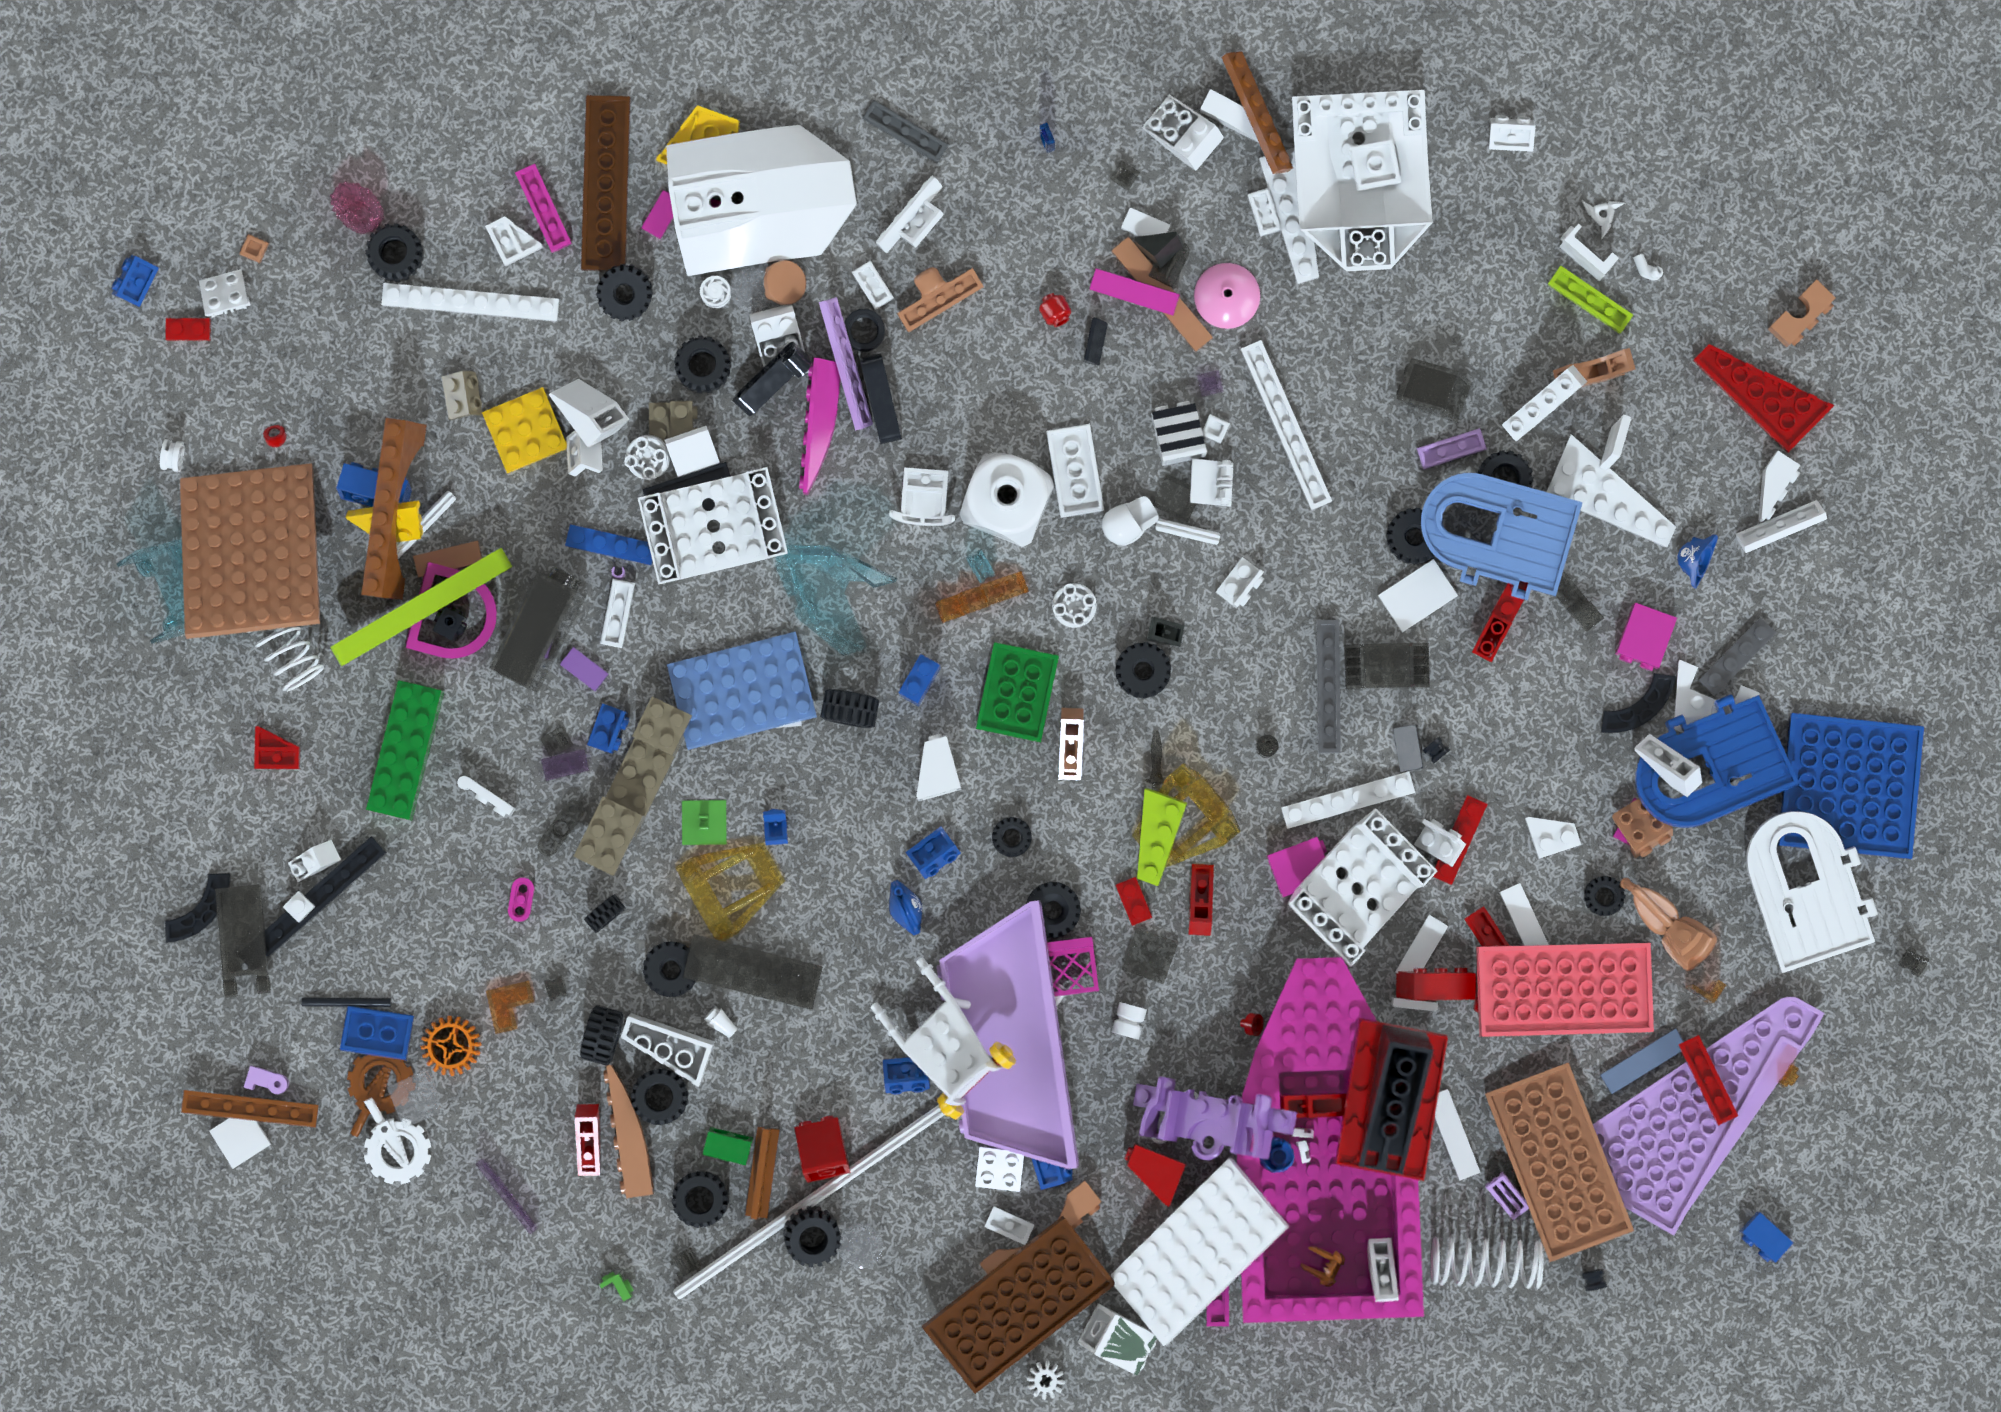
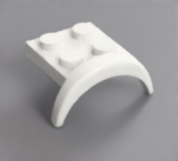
M904 468L901 513L890 510L889 516L902 523L921 526H943L953 523L955 515L945 516L948 471Z

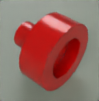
M1249 1013L1245 1019L1241 1020L1240 1026L1244 1028L1247 1035L1259 1036L1264 1026L1263 1017L1260 1014Z

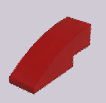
M1347 1093L1280 1095V1109L1297 1112L1296 1118L1343 1116Z

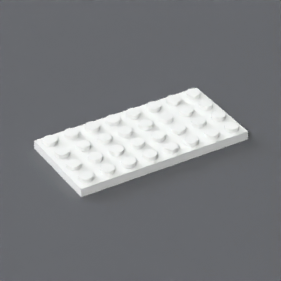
M1229 1158L1110 1276L1115 1281L1114 1286L1161 1344L1166 1346L1289 1226L1236 1162Z

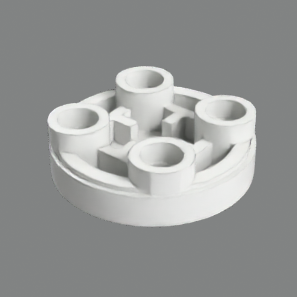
M640 436L634 439L626 450L625 465L635 476L641 479L652 480L657 478L669 466L670 454L667 446L656 436Z
M1077 583L1067 584L1060 588L1055 594L1052 603L1056 619L1061 624L1071 628H1078L1088 624L1094 617L1097 607L1096 598L1092 591L1086 586Z

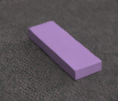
M1480 428L1417 448L1423 470L1487 450Z

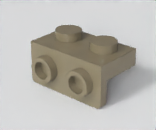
M460 371L442 376L449 420L471 415H482V402L479 395L476 372Z

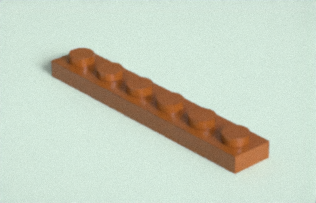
M1242 51L1226 53L1221 58L1272 174L1289 172L1293 169L1292 163Z
M184 1090L181 1113L316 1128L319 1105Z

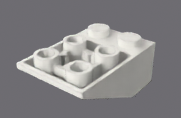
M1170 94L1141 127L1195 171L1224 138L1215 124Z
M792 304L749 314L763 367L792 341L805 352Z
M580 379L549 394L587 447L615 434L629 420L616 401Z

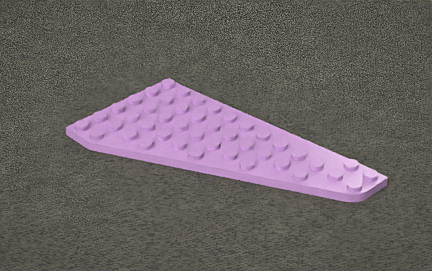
M1785 997L1776 1001L1706 1048L1739 1115L1738 1117L1717 1126L1688 1064L1685 1062L1593 1123L1625 1208L1674 1236L1688 1210L1794 1059L1808 1042L1825 1013L1796 997Z

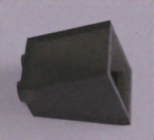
M1411 358L1404 369L1403 382L1397 388L1396 399L1406 406L1457 424L1472 382L1457 370Z

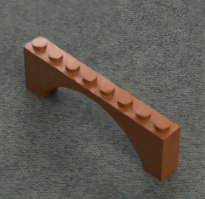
M392 418L385 419L361 595L403 600L406 578H403L397 555V510L407 471L421 446L424 447L427 427L425 424Z

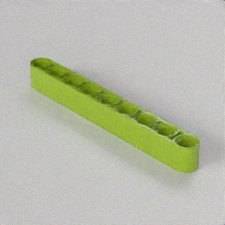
M501 547L331 646L330 649L339 664L343 666L513 566Z

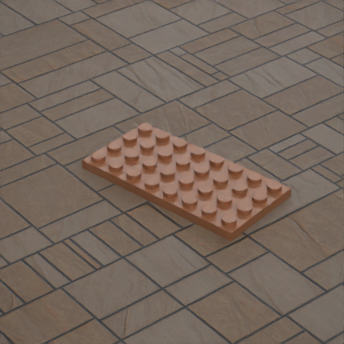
M1569 1062L1485 1094L1549 1262L1634 1231Z

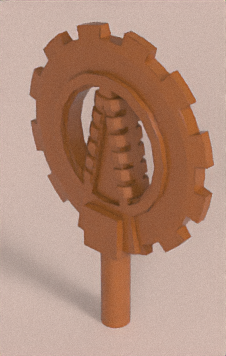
M366 1055L363 1058L358 1056L353 1062L355 1067L347 1075V1080H350L351 1085L348 1088L350 1097L354 1096L357 1100L355 1104L361 1109V1112L350 1132L351 1135L358 1138L369 1114H371L364 1102L365 1100L372 1097L378 1109L386 1111V1114L395 1112V1107L398 1105L403 1107L407 1103L408 1099L406 1096L409 1091L413 1092L414 1083H411L410 1076L414 1074L411 1066L407 1068L404 1063L405 1060ZM384 1065L372 1082L365 1088L364 1079L366 1073L374 1066ZM392 1069L397 1078L396 1088L392 1094L384 1097Z

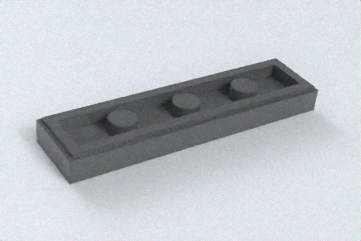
M875 100L872 101L862 117L866 122L938 164L949 144Z

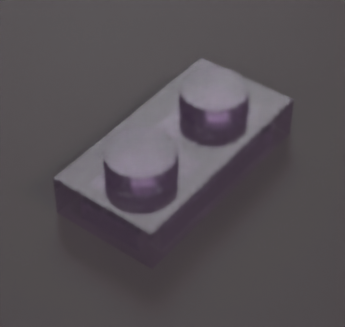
M585 749L541 759L546 781L590 771Z

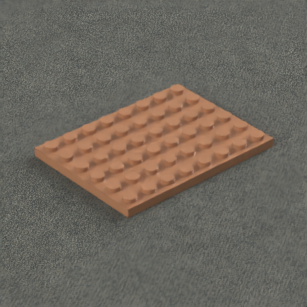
M312 463L180 478L186 639L320 624L314 472Z

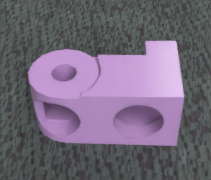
M250 1066L244 1088L254 1090L255 1086L259 1085L268 1088L274 1094H281L287 1091L289 1081L282 1074Z

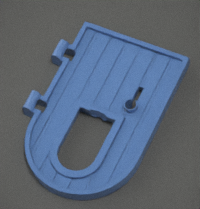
M1463 473L1447 478L1432 490L1422 510L1421 529L1428 548L1436 558L1450 567L1463 570L1460 582L1476 586L1480 575L1513 584L1514 587L1511 594L1513 597L1528 601L1531 590L1556 597L1583 502L1478 473ZM1452 503H1463L1499 513L1496 524L1497 530L1493 534L1491 544L1448 532L1442 524V514L1446 507ZM1520 508L1521 511L1537 515V519L1522 515L1515 516L1513 510ZM1468 566L1476 568L1475 576L1466 574ZM1520 581L1528 583L1526 591L1518 589Z

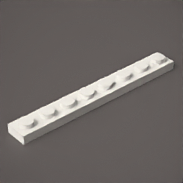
M384 283L381 305L557 322L559 299Z
M1260 340L1241 348L1242 355L1311 511L1332 502L1262 341Z

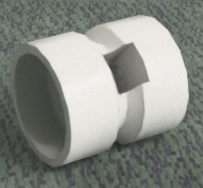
M1119 1002L1116 1013L1119 1019L1114 1021L1112 1033L1139 1040L1142 1030L1139 1023L1144 1022L1147 1009Z

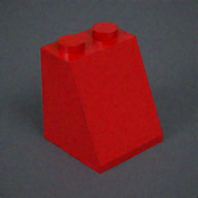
M825 1116L819 1122L804 1121L799 1123V1126L794 1127L802 1172L807 1183L851 1173L838 1117Z
M1134 1144L1133 1148L1128 1147L1124 1160H1127L1126 1165L1165 1205L1170 1206L1186 1164L1137 1144Z

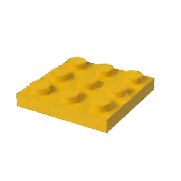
M543 387L482 412L507 474L567 449V443Z

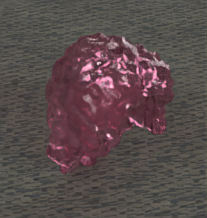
M346 181L343 184L339 183L338 187L330 195L332 199L330 204L333 206L332 211L336 212L337 219H340L346 228H350V230L360 235L373 232L384 219V210L377 196H374L369 188H364L359 183L354 184Z

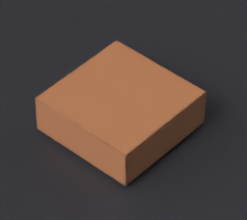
M248 234L239 254L261 263L269 243Z

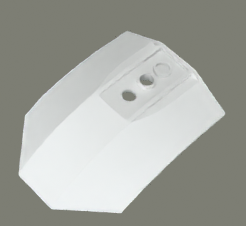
M1425 90L1292 97L1300 230L1345 271L1391 269L1433 223L1427 152ZM1360 132L1364 135L1365 141L1363 144L1393 139L1401 183L1357 191L1349 147L1356 146L1352 140L1354 133Z
M801 125L747 131L666 145L669 193L675 230L687 276L822 255L857 205L850 161ZM739 191L743 194L744 200L740 204H734L732 195ZM715 195L721 198V205L717 208H713L710 204L711 198Z

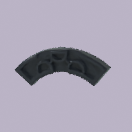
M1653 673L1651 684L1639 701L1622 710L1603 711L1601 733L1626 732L1650 721L1668 701L1676 676Z
M231 873L208 874L207 886L198 905L192 911L179 918L165 920L166 943L190 938L214 921L227 899Z

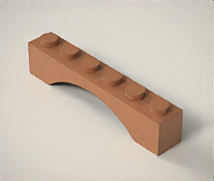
M1084 1180L1067 1194L1060 1217L1064 1216L1073 1229H1075L1083 1222L1081 1218L1088 1213L1091 1216L1101 1208L1098 1204L1102 1201ZM1022 1247L997 1249L980 1262V1265L989 1274Z

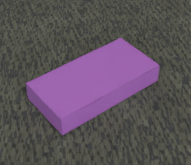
M574 647L560 664L595 692L609 675Z

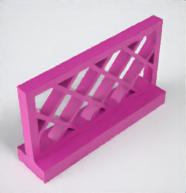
M1092 937L1047 942L1049 957H1053L1050 961V966L1061 973L1053 983V987L1058 990L1054 992L1055 997L1099 991ZM1090 952L1091 961L1085 968L1075 961L1080 953ZM1071 954H1076L1073 958L1068 956ZM1058 956H1065L1070 960L1063 971L1053 964ZM1072 963L1083 970L1076 980L1065 973ZM1090 966L1092 968V973L1088 971V968ZM1085 972L1093 978L1094 987L1084 988L1078 983ZM1063 975L1073 982L1071 987L1064 991L1056 986ZM1075 985H1077L1080 989H1073V988H1074Z

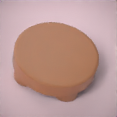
M788 260L775 262L768 266L764 276L765 296L768 300H772L780 305H789L799 301L806 289V278L802 269L796 263Z

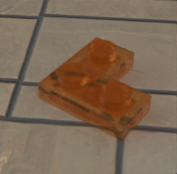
M530 981L486 991L495 1034L518 1029L513 1007L534 1002Z

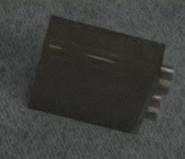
M554 566L548 576L537 572L489 669L538 694L585 601V598L577 591L581 582L576 577Z

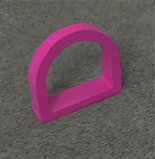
M428 562L419 595L431 589L435 575L449 578L460 572V570ZM485 584L475 589L484 603L486 615L480 634L472 642L459 648H444L418 641L421 620L409 628L404 648L443 658H461L478 651L489 640L496 624V605L490 590Z

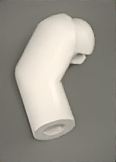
M1644 254L1633 257L1638 272L1642 277L1653 281L1658 280L1663 275V270L1660 266L1654 267L1647 264Z

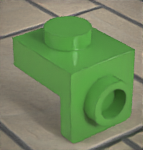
M611 1272L602 1277L603 1282L599 1284L600 1288L613 1282L623 1302L633 1296L631 1292L634 1289L628 1279L624 1280L621 1273L615 1275L614 1272Z

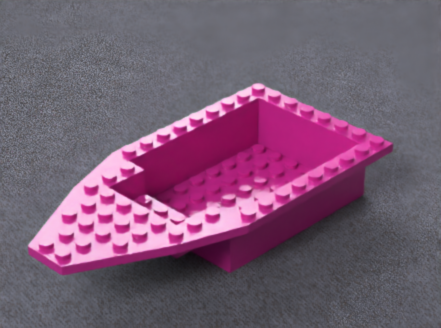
M1342 957L1296 959L1255 1049L1241 1097L1243 1103L1255 1105L1256 1095L1261 1094L1272 1098L1271 1108L1280 1109V1095L1347 1093L1360 1018L1371 1021L1377 1020ZM1343 1116L1296 1118L1294 1128L1313 1129L1314 1138L1292 1137L1291 1134L1273 1131L1272 1137L1285 1139L1290 1143L1294 1151V1162L1284 1172L1271 1173L1260 1164V1158L1236 1154L1237 1165L1289 1226L1241 1273L1243 1323L1424 1317L1419 1182L1416 1179L1337 1165L1335 1161ZM1253 1133L1252 1143H1251V1149H1250V1151H1252V1152H1253V1145H1254V1133ZM1303 1140L1307 1141L1308 1152L1311 1158L1310 1162L1302 1164L1296 1143ZM1391 1238L1399 1298L1397 1301H1375L1367 1256L1369 1239ZM1309 1246L1318 1247L1332 1254L1337 1251L1339 1254L1342 1253L1344 1255V1266L1341 1265L1333 1286L1325 1287V1285H1321L1319 1278L1301 1268L1300 1263L1324 1273V1267H1327L1326 1263L1330 1261L1308 1249Z

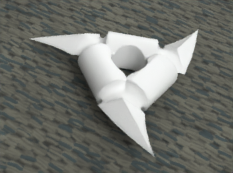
M1582 200L1588 215H1591L1602 226L1603 238L1611 227L1610 223H1612L1614 209L1625 203L1608 201V203L1592 207V205ZM1601 210L1606 211L1607 217L1602 218L1599 212Z

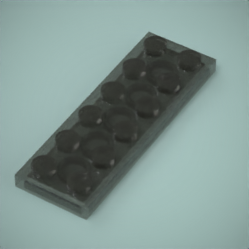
M693 934L682 978L813 1010L823 966Z

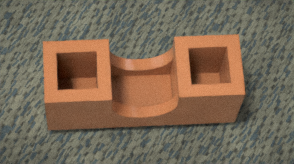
M1816 280L1798 298L1806 307L1805 316L1803 318H1794L1785 311L1768 330L1786 348L1790 344L1795 346L1803 338L1801 333L1806 328L1810 331L1819 322L1816 318L1821 313L1826 315L1833 308L1834 305L1831 302L1836 297Z

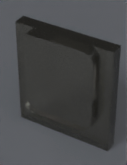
M1166 474L1153 502V506L1188 523L1197 503H1190V484Z

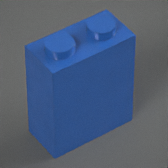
M920 654L898 692L899 696L919 707L941 669L940 664Z

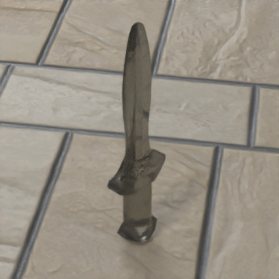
M1156 730L1151 742L1152 771L1150 778L1145 779V781L1152 784V790L1161 793V784L1167 782V779L1163 780L1161 774L1162 744L1160 734Z

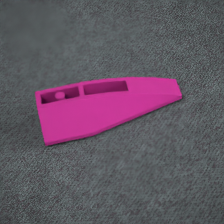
M814 358V362L811 363V367L808 370L809 380H812V384L807 385L806 392L807 401L810 402L809 410H806L805 423H808V432H804L803 445H806V454H802L801 467H805L804 476H800L799 489H803L804 495L809 494L827 455L834 432L839 404L841 379L836 362L820 358Z

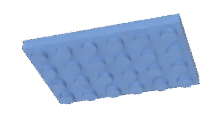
M796 632L667 664L677 708L692 715L684 732L688 750L817 717Z

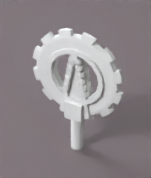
M373 1098L365 1100L367 1108L377 1123L371 1130L373 1135L370 1139L366 1138L364 1145L365 1148H368L367 1154L364 1155L366 1164L370 1163L373 1168L371 1170L372 1174L376 1177L380 1175L385 1178L384 1182L393 1184V1181H401V1184L410 1182L409 1178L415 1175L418 1178L424 1172L422 1170L424 1164H429L431 1155L428 1154V1148H431L429 1138L425 1139L422 1134L425 1132L420 1125L415 1127L410 1124L411 1120L402 1118V1121H394V1118L384 1119ZM400 1135L408 1138L413 1144L414 1155L410 1162ZM382 1145L401 1167H393L384 1161L381 1154Z

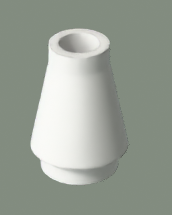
M713 1007L704 1018L708 1026L721 1032L728 1038L737 1030V1027L731 1022L722 1008Z

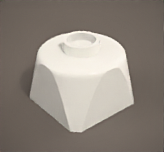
M993 452L982 457L971 478L960 511L961 519L968 526L1018 546H1026L1033 540L1055 486L1053 479L1044 470L1020 457L1006 453ZM1005 487L1014 489L1017 492V498L1010 504L1000 502L997 496L1000 489Z

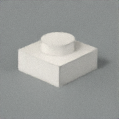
M298 891L283 908L300 923L315 906Z

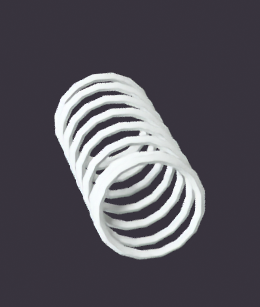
M297 626L285 629L278 628L255 644V647H260L279 635L297 630L296 634L286 644L264 658V661L267 662L289 649L306 645L294 659L273 673L274 676L299 663L316 659L308 669L282 687V691L287 692L308 682L324 669V665L318 664L319 656L317 655L301 658L309 650L310 642L299 641L293 643L301 632V628Z
M1435 1236L1431 1249V1280L1434 1285L1438 1282L1443 1286L1447 1281L1451 1265L1455 1284L1461 1286L1465 1280L1468 1267L1471 1282L1477 1287L1482 1281L1486 1267L1488 1282L1494 1288L1499 1282L1503 1267L1505 1282L1509 1288H1512L1516 1284L1520 1268L1521 1279L1525 1288L1529 1289L1534 1282L1535 1287L1539 1289L1543 1277L1542 1243L1539 1240L1535 1242L1533 1267L1529 1283L1527 1284L1523 1263V1245L1521 1240L1518 1241L1515 1271L1510 1284L1506 1263L1505 1240L1502 1239L1498 1269L1493 1283L1489 1263L1488 1240L1485 1239L1483 1241L1480 1272L1476 1282L1472 1264L1471 1239L1468 1238L1466 1240L1463 1270L1459 1281L1455 1264L1454 1239L1451 1237L1449 1239L1443 1280H1441L1439 1272V1239Z

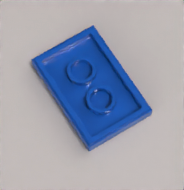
M348 1006L340 1051L407 1060L414 1016Z

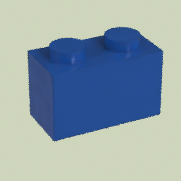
M1756 1212L1740 1230L1743 1234L1741 1239L1750 1247L1754 1244L1760 1250L1758 1255L1766 1262L1771 1260L1776 1263L1793 1244L1761 1212Z

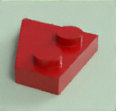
M255 726L254 769L300 770V747L259 726Z

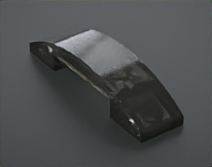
M1563 570L1556 598L1573 619L1588 632L1602 621L1604 617L1592 602L1587 600Z

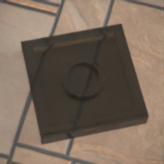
M1136 928L1122 970L1164 985L1178 942Z

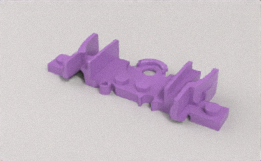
M1159 1077L1157 1087L1137 1084L1133 1106L1146 1108L1139 1135L1177 1142L1178 1137L1194 1139L1195 1142L1191 1146L1192 1150L1202 1160L1216 1158L1222 1152L1224 1145L1231 1146V1153L1269 1159L1273 1131L1291 1135L1294 1132L1297 1112L1271 1108L1272 1098L1267 1095L1257 1094L1255 1105L1243 1103L1240 1096L1232 1095L1229 1100L1209 1097L1204 1091H1200L1199 1097L1195 1099V1090L1189 1089L1186 1092L1174 1090L1175 1080L1167 1077ZM1160 1111H1165L1166 1113L1160 1125L1159 1133L1156 1134ZM1253 1133H1254V1145H1253V1152H1252V1151H1250V1149H1251L1252 1137H1253ZM1207 1136L1214 1138V1146L1211 1149H1207L1204 1146V1139Z

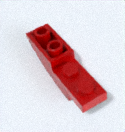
M1520 581L1518 589L1526 591L1528 583ZM1507 583L1472 650V653L1491 663L1524 599L1511 596L1513 584Z

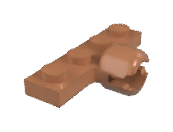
M931 267L914 278V283L921 293V298L898 312L897 315L907 332H910L984 286L973 268L953 280L945 282L938 270Z

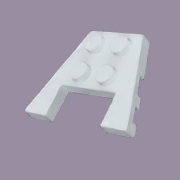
M1679 660L1677 664L1674 718L1683 715L1686 724H1690L1716 713L1717 710L1714 705L1716 699L1690 689L1698 667ZM1741 685L1734 700L1735 705L1760 693ZM1729 705L1723 707L1725 715L1732 713ZM1680 725L1674 727L1676 731L1684 733Z

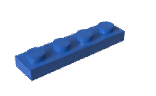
M571 524L569 526L566 547L652 566L653 560L647 541Z

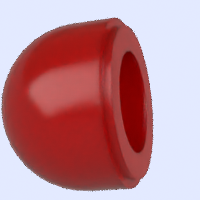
M275 425L268 427L263 432V437L269 446L276 448L282 446L286 441V432L282 426ZM272 429H278L280 431V433L274 437L269 436V432Z

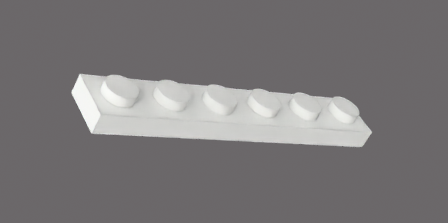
M1408 771L1281 807L1286 827L1289 829L1413 794L1415 790L1410 772Z

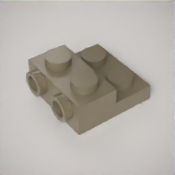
M693 401L649 403V435L660 438L664 443L666 439L698 429L694 428V419H698V408L693 406Z

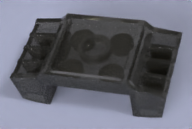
M1429 643L1344 645L1346 690L1374 688L1425 689L1430 687Z

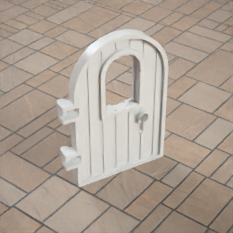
M1800 811L1780 813L1762 823L1751 837L1746 853L1747 872L1782 973L1875 942L1867 919L1868 917L1878 915L1873 898L1869 897L1861 900L1850 868L1861 864L1856 847L1844 850L1840 837L1830 824L1818 816ZM1798 833L1806 839L1820 880L1789 890L1776 851L1777 843L1783 835ZM1849 854L1851 861L1843 864L1840 856ZM1787 904L1791 905L1790 911L1792 912L1796 926L1792 927L1788 915L1789 913L1785 911V906ZM1866 905L1868 912L1859 914L1857 907Z

